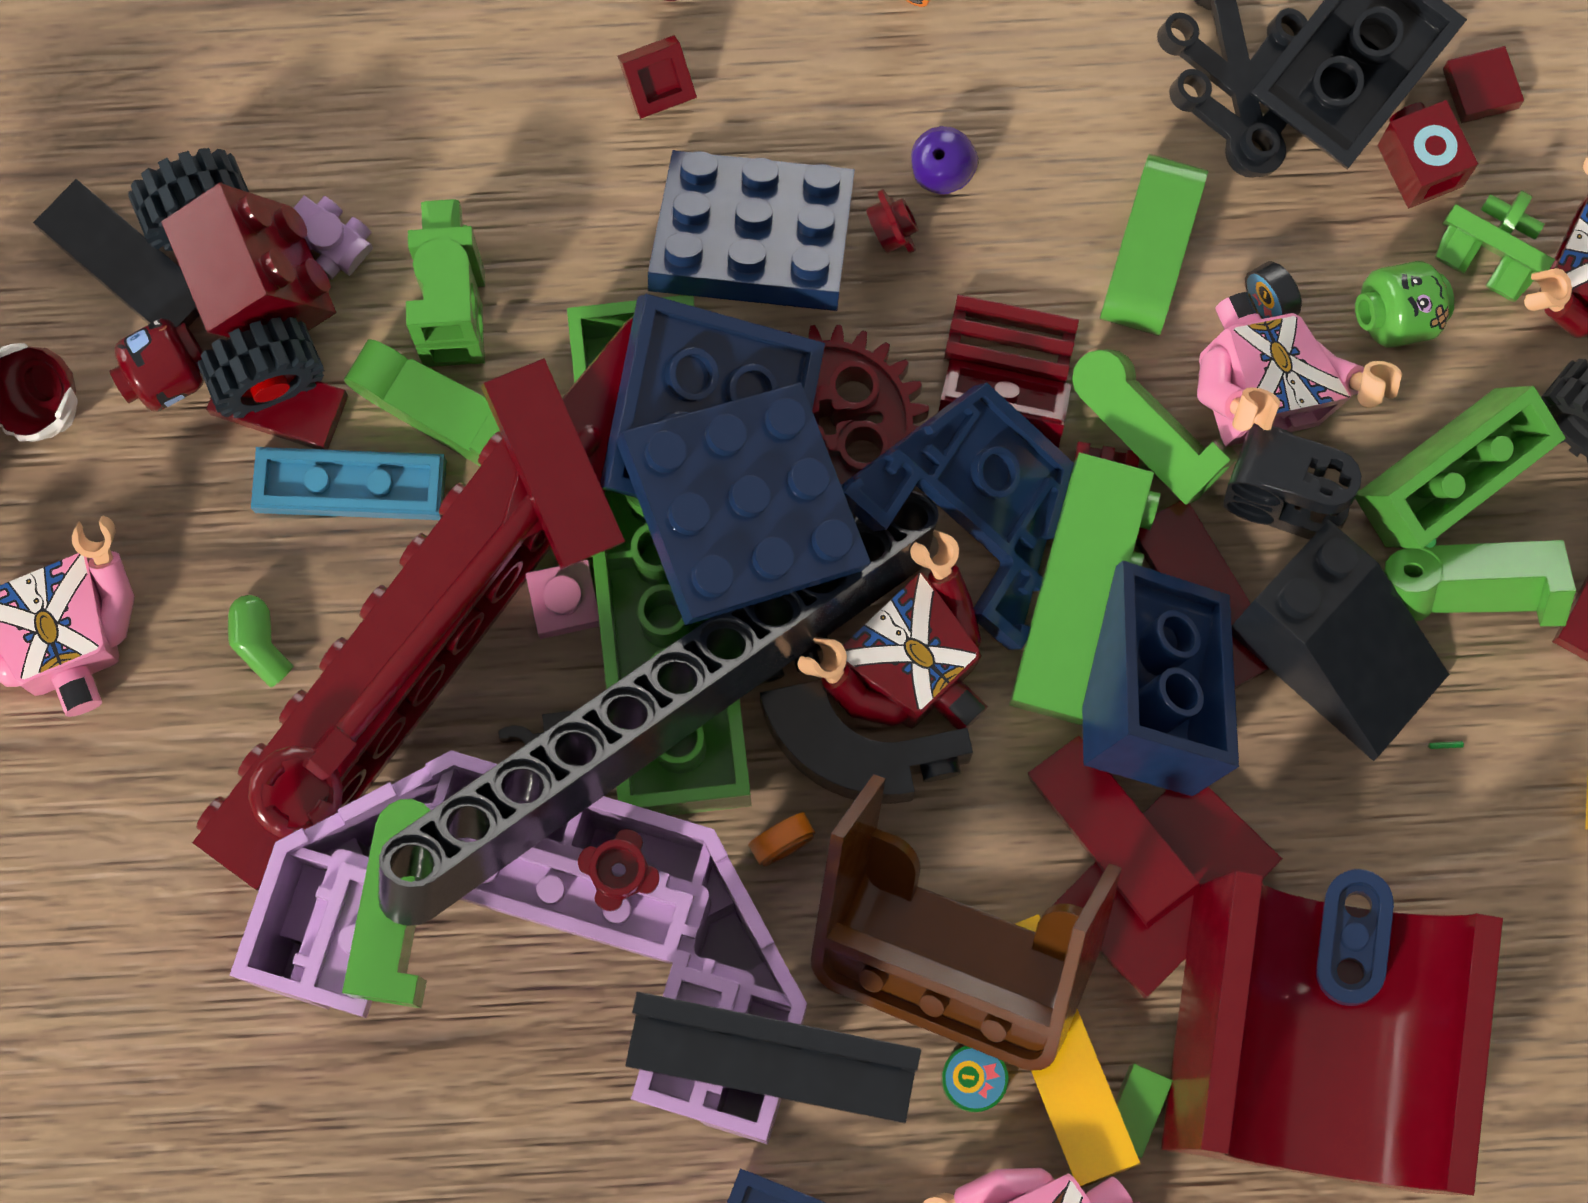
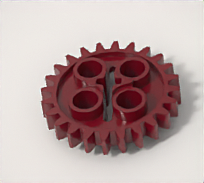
M810 325L808 338L825 343L812 412L839 482L842 485L871 463H859L847 454L846 450L853 442L859 440L869 441L875 444L880 451V455H882L919 427L913 424L920 423L928 418L929 406L921 403H910L921 394L922 383L921 381L902 383L908 372L909 362L904 359L889 366L886 362L889 356L890 344L885 342L871 352L866 349L867 332L864 330L857 335L851 344L844 342L842 325H836L830 340H822L816 325ZM856 381L864 384L871 394L863 401L849 402L844 400L837 390L844 383ZM871 415H880L883 418V421L877 424L863 420H866ZM831 417L833 426H836V434L824 435L822 426H819V418Z

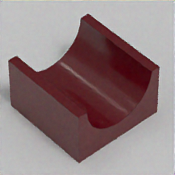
M1234 871L1201 884L1200 890L1194 893L1170 1076L1173 1082L1168 1092L1161 1150L1414 1193L1474 1196L1503 918L1478 913L1469 915H1420L1393 912L1386 978L1382 988L1374 998L1364 1004L1345 1006L1329 999L1321 990L1316 977L1324 902L1273 889L1262 883L1263 875ZM1345 906L1347 912L1357 918L1365 917L1370 912V909ZM1346 960L1337 967L1338 976L1344 983L1356 984L1361 981L1363 972L1356 962Z

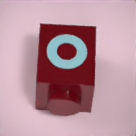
M1447 100L1426 108L1422 102L1414 103L1404 107L1390 117V123L1377 146L1408 209L1464 187L1478 166V162Z

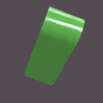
M1148 154L1101 311V320L1160 336L1201 200L1208 170Z

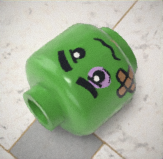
M1423 261L1393 265L1372 271L1363 282L1361 293L1355 302V313L1359 325L1369 333L1375 342L1386 348L1435 339L1444 330L1447 321L1451 318L1454 311V294L1449 280L1432 265Z

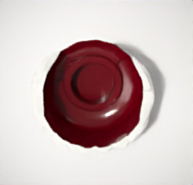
M25 343L9 344L1 347L0 427H2L3 432L6 435L15 436L21 442H35L52 438L58 433L67 430L75 418L78 400L75 395L76 387L73 373L65 361L48 348L28 347Z

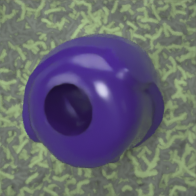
M939 126L930 128L915 141L911 152V164L915 180L922 188L938 194H949L962 189L972 179L979 164L977 152L971 141L965 134L953 127Z

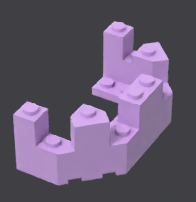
M450 750L425 764L426 767L393 784L389 782L339 808L338 813L305 830L301 828L276 841L229 976L267 991L322 1008L330 1009L331 1007L367 1018L372 1001L352 998L343 994L342 990L375 824L380 813L389 804L400 799H413L422 802L432 810L497 764ZM603 796L459 899L672 964L662 997L803 1024L807 1011V1002L790 974L719 837L712 828ZM522 800L513 801V802H517V803H521V804H522V803H529V802L522 801ZM621 830H633L643 840L641 852L647 864L655 867L659 872L660 880L658 887L651 894L639 892L623 900L622 906L616 911H605L598 907L594 897L597 890L590 876L582 873L578 867L579 855L586 847L593 846L598 848L604 842L614 840L616 834ZM459 838V839H457V840L464 841V842L477 841V840L471 839V838ZM616 864L612 868V873L616 877H621L625 874L626 869L622 864ZM639 1070L631 1100L699 1120L706 1126L765 1144L769 1143L781 1103L780 1098Z

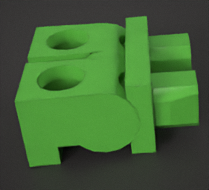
M459 200L424 201L421 203L422 229L408 230V249L413 259V268L423 300L406 301L407 328L414 345H416L421 363L427 367L485 363L483 306L478 287H485V269L472 226L462 224V208Z

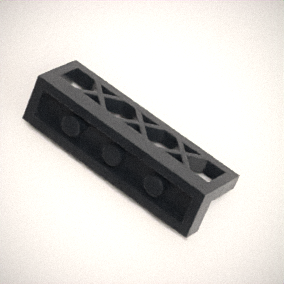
M636 992L632 1011L635 1021L625 1064L627 1068L903 1124L906 1123L914 1076L919 1066L920 1048Z

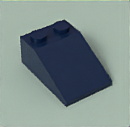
M1124 560L1116 565L1082 706L1084 766L1189 796L1196 795L1239 767L1229 594Z

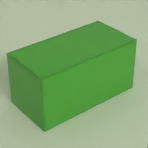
M1132 1064L1128 1068L1115 1102L1138 1158H1142L1173 1080L1137 1064Z

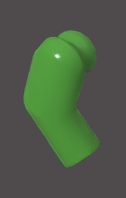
M253 595L241 596L234 600L228 612L229 645L271 688L279 683L294 666L272 644L271 616L265 602Z

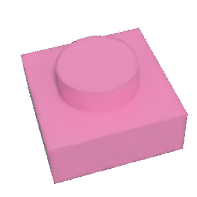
M588 560L578 562L562 570L560 566L526 573L540 639L600 626L597 598Z

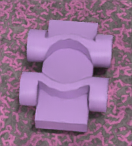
M304 195L295 205L294 209L302 217L307 228L305 239L310 251L313 249L320 254L316 262L323 268L328 278L333 280L340 269L350 276L373 249L372 245L366 241L371 234L368 227L354 217L344 225L338 218L343 211L326 196H323L316 204Z

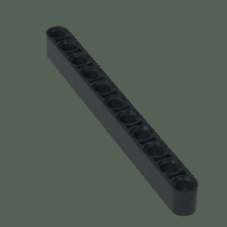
M912 490L887 530L874 532L856 517L854 520L871 562L863 571L709 618L391 837L383 845L379 855L378 901L384 915L393 922L406 926L421 925L432 920L816 644L813 640L814 637H827L915 574L923 566L917 564L911 558L910 550L912 545L917 542L924 545L929 552L934 536L933 531L936 529L939 517L937 505L928 496ZM522 800V801H526V802H529V803H522V804H521V803H517V802H513V801ZM459 838H471V839H475V840H477V841L464 842V841H460V840H457V839H459ZM414 876L422 880L409 882L401 878Z

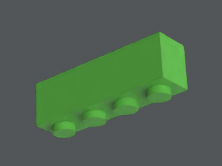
M1079 452L1073 466L1009 706L1083 726L1082 706L1115 567L1123 560L1142 566L1144 554L1134 552L1133 550L1139 528L1151 529L1159 504L1160 493L1150 491L1154 472Z

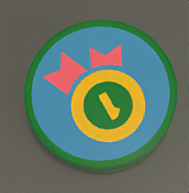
M964 1046L956 1050L945 1062L941 1073V1084L945 1096L955 1107L966 1112H982L994 1107L1005 1095L1008 1087V1071L1004 1061Z

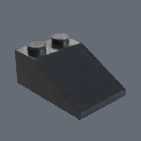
M1324 0L1250 95L1348 170L1467 19L1443 0Z
M1330 520L1322 526L1232 625V636L1373 761L1381 755L1450 675L1379 563Z

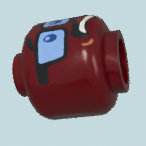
M161 318L116 343L115 356L119 366L109 372L127 403L140 399L148 409L158 412L193 394L203 386L204 379L198 366V360H202L201 354L203 350L185 323L176 327L173 322Z

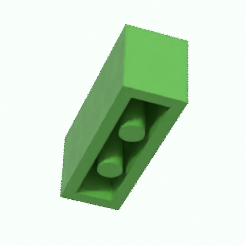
M1534 386L1494 388L1358 491L1355 499L1385 547L1422 549L1566 438Z

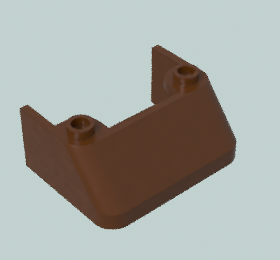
M873 774L831 833L811 953V967L815 976L825 987L837 994L1019 1068L1042 1070L1049 1067L1065 1041L1103 945L1122 868L1108 864L1084 908L1072 904L1053 905L1043 913L1037 924L1036 932L918 887L921 868L919 858L914 849L903 839L877 829L886 778Z

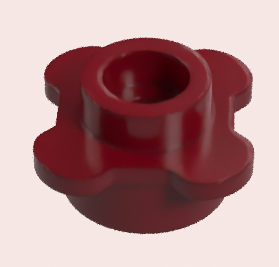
M884 189L878 191L877 194L880 202L867 208L866 212L883 249L890 253L905 246L909 253L916 251L910 235L918 232L919 229L904 198L894 201L892 197L889 198Z
M621 830L616 834L614 840L604 842L598 848L593 846L586 847L579 855L578 867L582 873L590 876L597 890L594 897L598 907L605 911H616L622 906L623 900L639 892L651 894L658 887L660 880L659 872L655 867L647 864L641 852L643 840L633 830ZM616 864L625 866V874L621 877H616L612 873V868Z

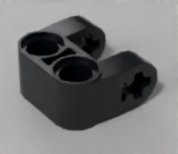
M1253 424L1246 434L1227 486L1223 505L1230 513L1237 517L1257 524L1269 525L1310 540L1328 520L1334 523L1340 530L1343 528L1349 515L1350 506L1360 489L1362 475L1359 465L1352 456L1341 450L1298 437L1279 427L1272 426L1271 430H1263L1259 425ZM1309 467L1315 469L1314 474L1307 472ZM1328 468L1340 472L1339 483L1348 487V489L1342 488L1336 482L1323 477ZM1296 505L1301 507L1300 511L1294 509ZM1311 511L1328 514L1324 517L1322 523H1315L1310 520Z

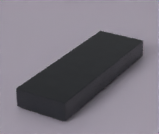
M77 179L33 222L45 236L148 324L164 318L173 322L176 327L183 323L189 327L199 317V311L181 268L161 250L153 248L151 243L148 244L146 238Z

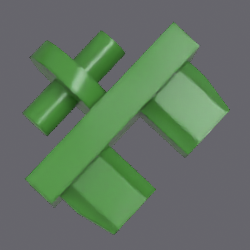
M1522 190L1512 205L1492 194L1488 196L1481 211L1501 221L1498 227L1455 204L1442 223L1448 228L1441 238L1435 259L1463 274L1481 246L1502 257L1485 286L1512 302H1515L1534 281L1531 279L1532 273L1549 270L1555 261L1554 258L1511 235L1512 231L1516 229L1536 240L1545 225L1524 213L1532 199V195Z

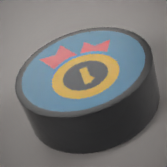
M1268 261L1247 273L1245 277L1246 291L1250 293L1262 319L1290 313L1299 315L1302 306L1300 291L1293 277L1283 266Z

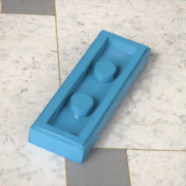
M256 447L251 509L255 513L440 520L442 515L439 514V508L444 500L447 460L444 454Z

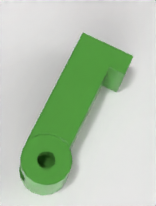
M367 340L344 378V382L366 400L480 467L481 464L478 463V458L489 439L500 431L484 396L412 358L410 360L396 350L379 341Z
M1106 349L1088 352L1075 365L1072 380L1074 389L1079 397L1185 505L1197 501L1237 461L1239 455L1230 446L1225 447L1222 439L1213 441L1205 449L1136 381L1133 363L1128 356L1120 351Z
M1564 540L1435 545L1432 548L1425 546L1422 549L1407 548L1398 550L1390 555L1384 568V573L1415 621L1423 620L1431 613L1537 611L1540 627L1566 626L1576 593Z
M413 799L397 800L389 804L380 813L375 824L342 990L343 994L352 998L422 1009L427 980L418 975L407 974L416 925L406 926L393 922L384 915L378 901L379 855L382 847L391 837L431 811L422 802ZM414 876L401 878L409 882L422 880Z

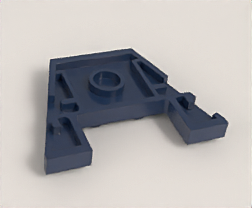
M983 383L967 390L844 482L841 487L851 512L874 532L887 530L915 486L925 493L999 560L1000 566L974 606L977 623L1008 650L1023 648L1030 627L1024 624L1033 591H1040L1043 577L1038 572L1047 539L1055 537L1074 462L988 383Z

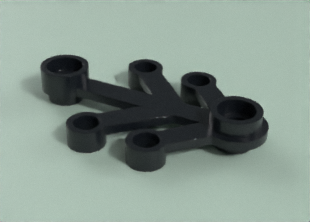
M1194 0L1205 9L1212 10L1222 57L1199 39V26L1190 15L1180 12L1170 15L1157 32L1158 43L1166 53L1180 56L1195 68L1183 71L1171 84L1169 89L1170 99L1178 109L1192 112L1226 139L1225 156L1228 164L1236 173L1249 178L1268 176L1278 169L1285 159L1286 144L1281 132L1287 123L1269 109L1262 116L1259 101L1250 94L1303 28L1307 19L1296 9L1286 8L1281 10L1268 24L1266 39L1250 59L1237 1ZM1281 24L1289 26L1294 36L1287 34ZM1171 28L1180 30L1185 37V41L1176 38ZM1211 82L1232 98L1235 114L1211 97ZM1184 84L1192 86L1196 90L1198 97L1189 95L1184 89ZM1252 140L1257 142L1263 151L1257 149Z

